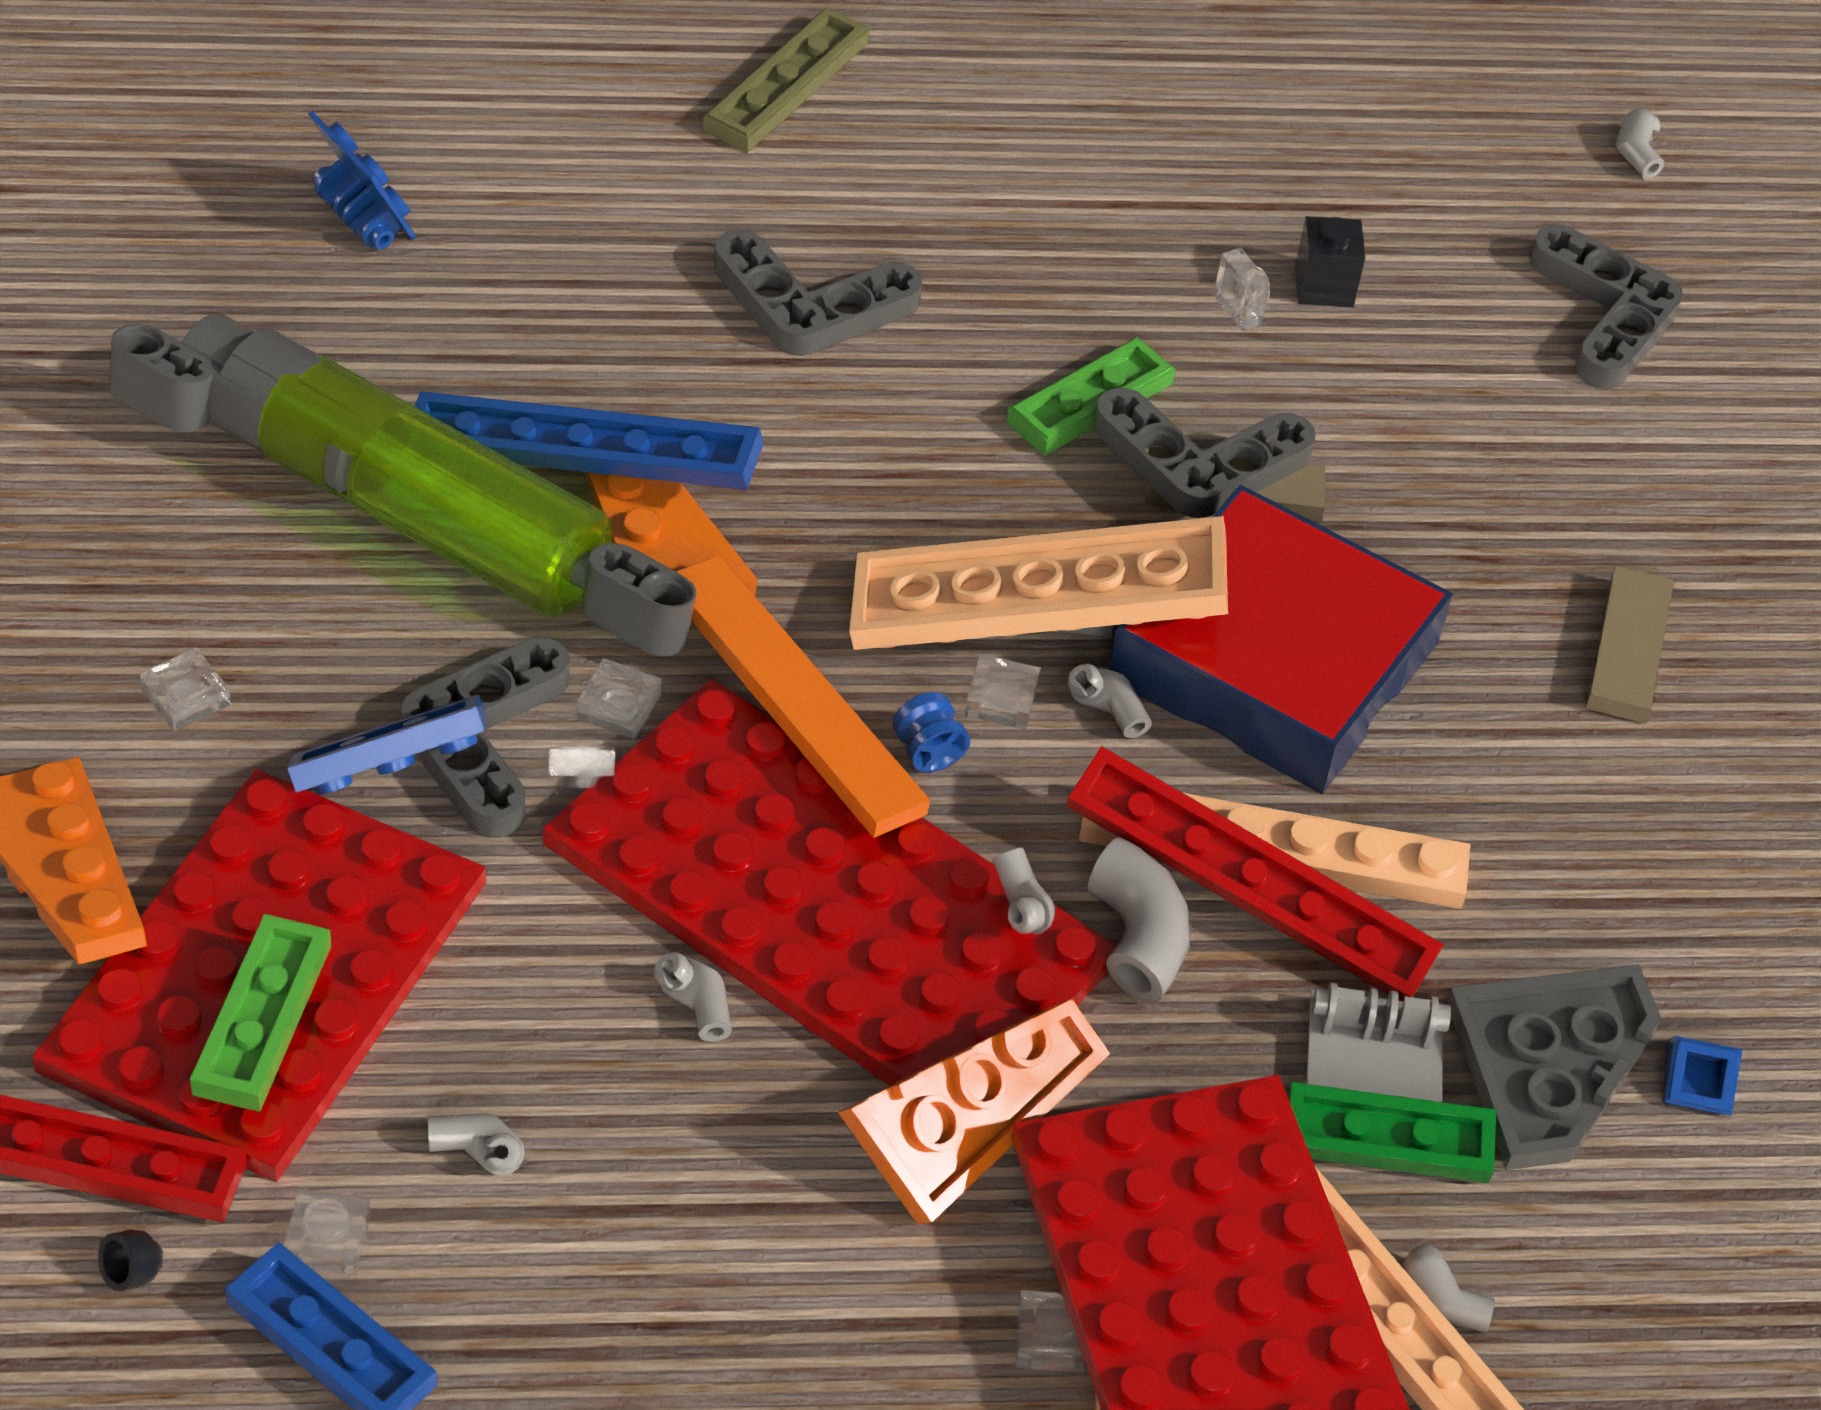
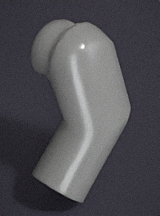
M494 1114L428 1116L429 1152L464 1150L484 1169L492 1174L501 1176L511 1174L517 1170L524 1159L523 1142Z

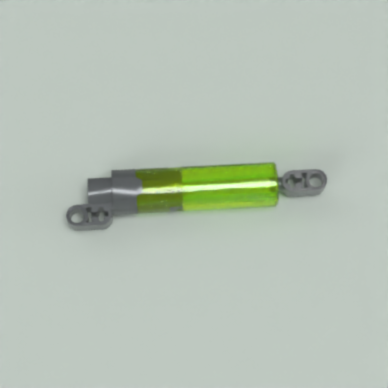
M219 313L203 317L190 329L182 342L149 325H126L118 328L113 333L109 390L112 396L160 425L173 431L192 432L204 428L211 421L222 430L263 452L268 458L545 616L557 617L575 608L582 601L581 610L585 617L642 651L652 655L670 656L683 651L686 647L695 605L696 588L686 577L638 550L624 544L612 543V523L607 517L606 512L331 359L318 355L270 328H264L255 332L230 317Z

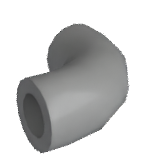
M1119 836L1106 846L1094 865L1088 882V893L1106 902L1119 913L1124 923V936L1109 955L1106 962L1109 974L1114 982L1133 998L1143 1002L1154 1003L1159 1001L1171 987L1190 948L1189 910L1171 873L1140 847Z

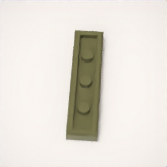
M826 7L703 116L702 131L748 153L869 43L870 28Z

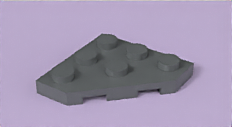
M1640 964L1450 988L1446 1004L1451 1006V1019L1483 1108L1496 1109L1495 1143L1505 1170L1571 1162L1655 1034L1661 1017Z

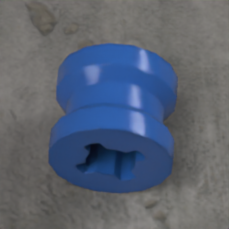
M928 692L910 699L897 710L892 721V727L899 740L908 744L907 754L915 769L921 772H936L951 766L964 756L970 746L971 738L963 724L954 720L955 710L948 697L940 692Z

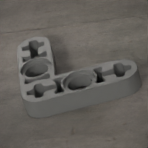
M1549 225L1540 229L1536 234L1530 254V263L1533 268L1543 276L1610 309L1585 338L1577 359L1576 373L1581 380L1596 388L1610 389L1619 386L1673 323L1683 296L1682 288L1669 276L1572 228L1563 225ZM1604 271L1613 274L1618 280H1604L1594 275L1593 272ZM1628 325L1637 328L1643 335H1629L1618 330L1616 326ZM1608 350L1615 354L1614 359L1609 358L1605 362L1602 361L1607 356Z
M736 229L720 235L716 241L714 270L717 276L780 350L791 355L803 356L815 353L910 316L920 306L922 277L919 271L905 263L890 262L808 292L768 244L756 233ZM750 259L749 271H748V262H747V260ZM761 287H775L780 289L783 294L777 297H764L755 292V290ZM841 303L857 305L862 310L858 313L846 314L837 311L834 306Z
M1113 388L1100 395L1094 419V428L1098 436L1176 511L1192 518H1205L1214 515L1240 484L1254 492H1258L1302 469L1310 460L1316 436L1314 427L1302 416L1292 413H1279L1202 451L1146 397L1128 388ZM1151 446H1161L1172 451L1174 456L1159 459L1146 453L1145 449ZM1245 459L1255 464L1257 469L1253 471L1236 470L1229 465L1228 461Z
M535 637L520 642L414 690L402 702L401 719L450 704L452 701L471 697L469 693L476 687L489 685L498 688L503 694L494 701L482 702L487 716L486 730L563 693L569 684V654L567 649L560 642L548 637ZM482 732L476 734L477 743L457 752L440 754L439 748L435 747L416 753L417 757L469 826L478 834L488 838H502L512 835L520 829L525 821V790L519 779ZM458 753H469L475 755L480 760L477 766L468 770H456L445 763L449 757ZM487 785V794L496 805L503 806L507 804V807L499 810L494 804L485 806L483 787Z

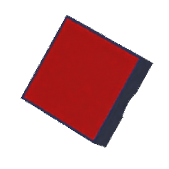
M1240 484L1212 516H1224L1227 547L1228 614L1207 616L1200 619L1183 618L1152 621L1137 625L1120 624L1115 633L1109 670L1123 674L1129 680L1136 694L1181 719L1192 721L1218 732L1236 744L1246 754L1323 794L1364 741L1369 725L1375 715L1386 703L1400 694L1439 643L1453 593Z

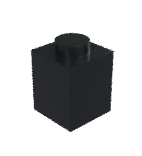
M1305 217L1295 262L1298 304L1354 308L1365 262L1361 220L1340 217Z

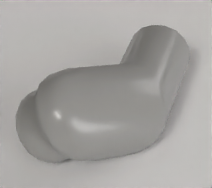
M1638 108L1632 110L1624 117L1616 140V148L1642 178L1648 180L1657 176L1665 164L1664 160L1649 145V141L1653 140V130L1660 131V121L1650 110Z
M1088 663L1079 664L1070 671L1067 684L1072 697L1082 706L1112 714L1126 738H1137L1150 729L1152 721L1129 680L1123 674L1097 668Z
M1024 848L1013 849L993 858L992 861L1010 904L1008 918L1011 926L1022 934H1040L1046 931L1051 926L1055 917V905L1053 900L1037 882Z
M671 952L662 956L655 966L654 975L656 981L660 984L662 991L669 997L695 1010L699 1037L708 1042H718L729 1037L732 1033V1025L725 984L721 975L711 967L695 959L685 957L681 953Z
M1421 1245L1412 1249L1405 1258L1402 1268L1450 1324L1487 1333L1495 1299L1460 1290L1443 1254L1437 1248L1430 1245Z

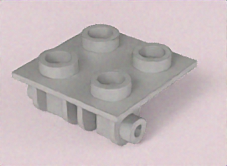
M1331 982L1328 989L1318 987L1315 990L1311 989L1306 1084L1442 1102L1443 1032H1448L1451 1006L1439 1004V999L1435 996H1430L1429 999L1405 996L1403 1002L1398 1001L1397 991H1390L1387 999L1378 998V989L1370 988L1366 997L1365 991L1340 988L1337 983Z

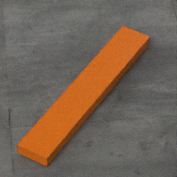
M720 555L675 571L691 581L696 588V599L691 622L873 838L928 814L929 797Z

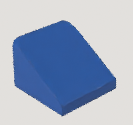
M1680 1036L1669 1038L1666 1049L1663 1103L1732 1116L1743 1049Z

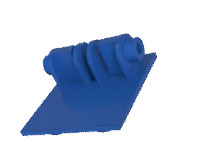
M310 111L308 113L309 117L339 159L332 166L322 167L315 173V192L329 204L348 227L353 229L366 246L385 249L393 242L394 234L400 229L413 241L416 235L404 219L411 211L391 186L388 185L383 188L390 181L386 173L369 154L363 157L358 153L354 154L358 146L338 122L328 127L313 111Z

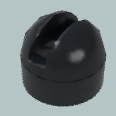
M129 1229L110 1233L100 1243L98 1251L100 1272L106 1284L115 1291L120 1292L142 1287L154 1280L162 1268L163 1250L150 1234L144 1230Z

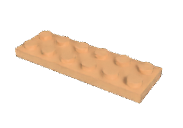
M1224 516L857 553L849 629L853 649H888L902 645L933 642L950 643L964 639L995 636L1013 637L1027 633L1058 630L1075 631L1089 627L1120 624L1137 625L1152 621L1183 618L1200 619L1207 616L1228 614L1227 547Z

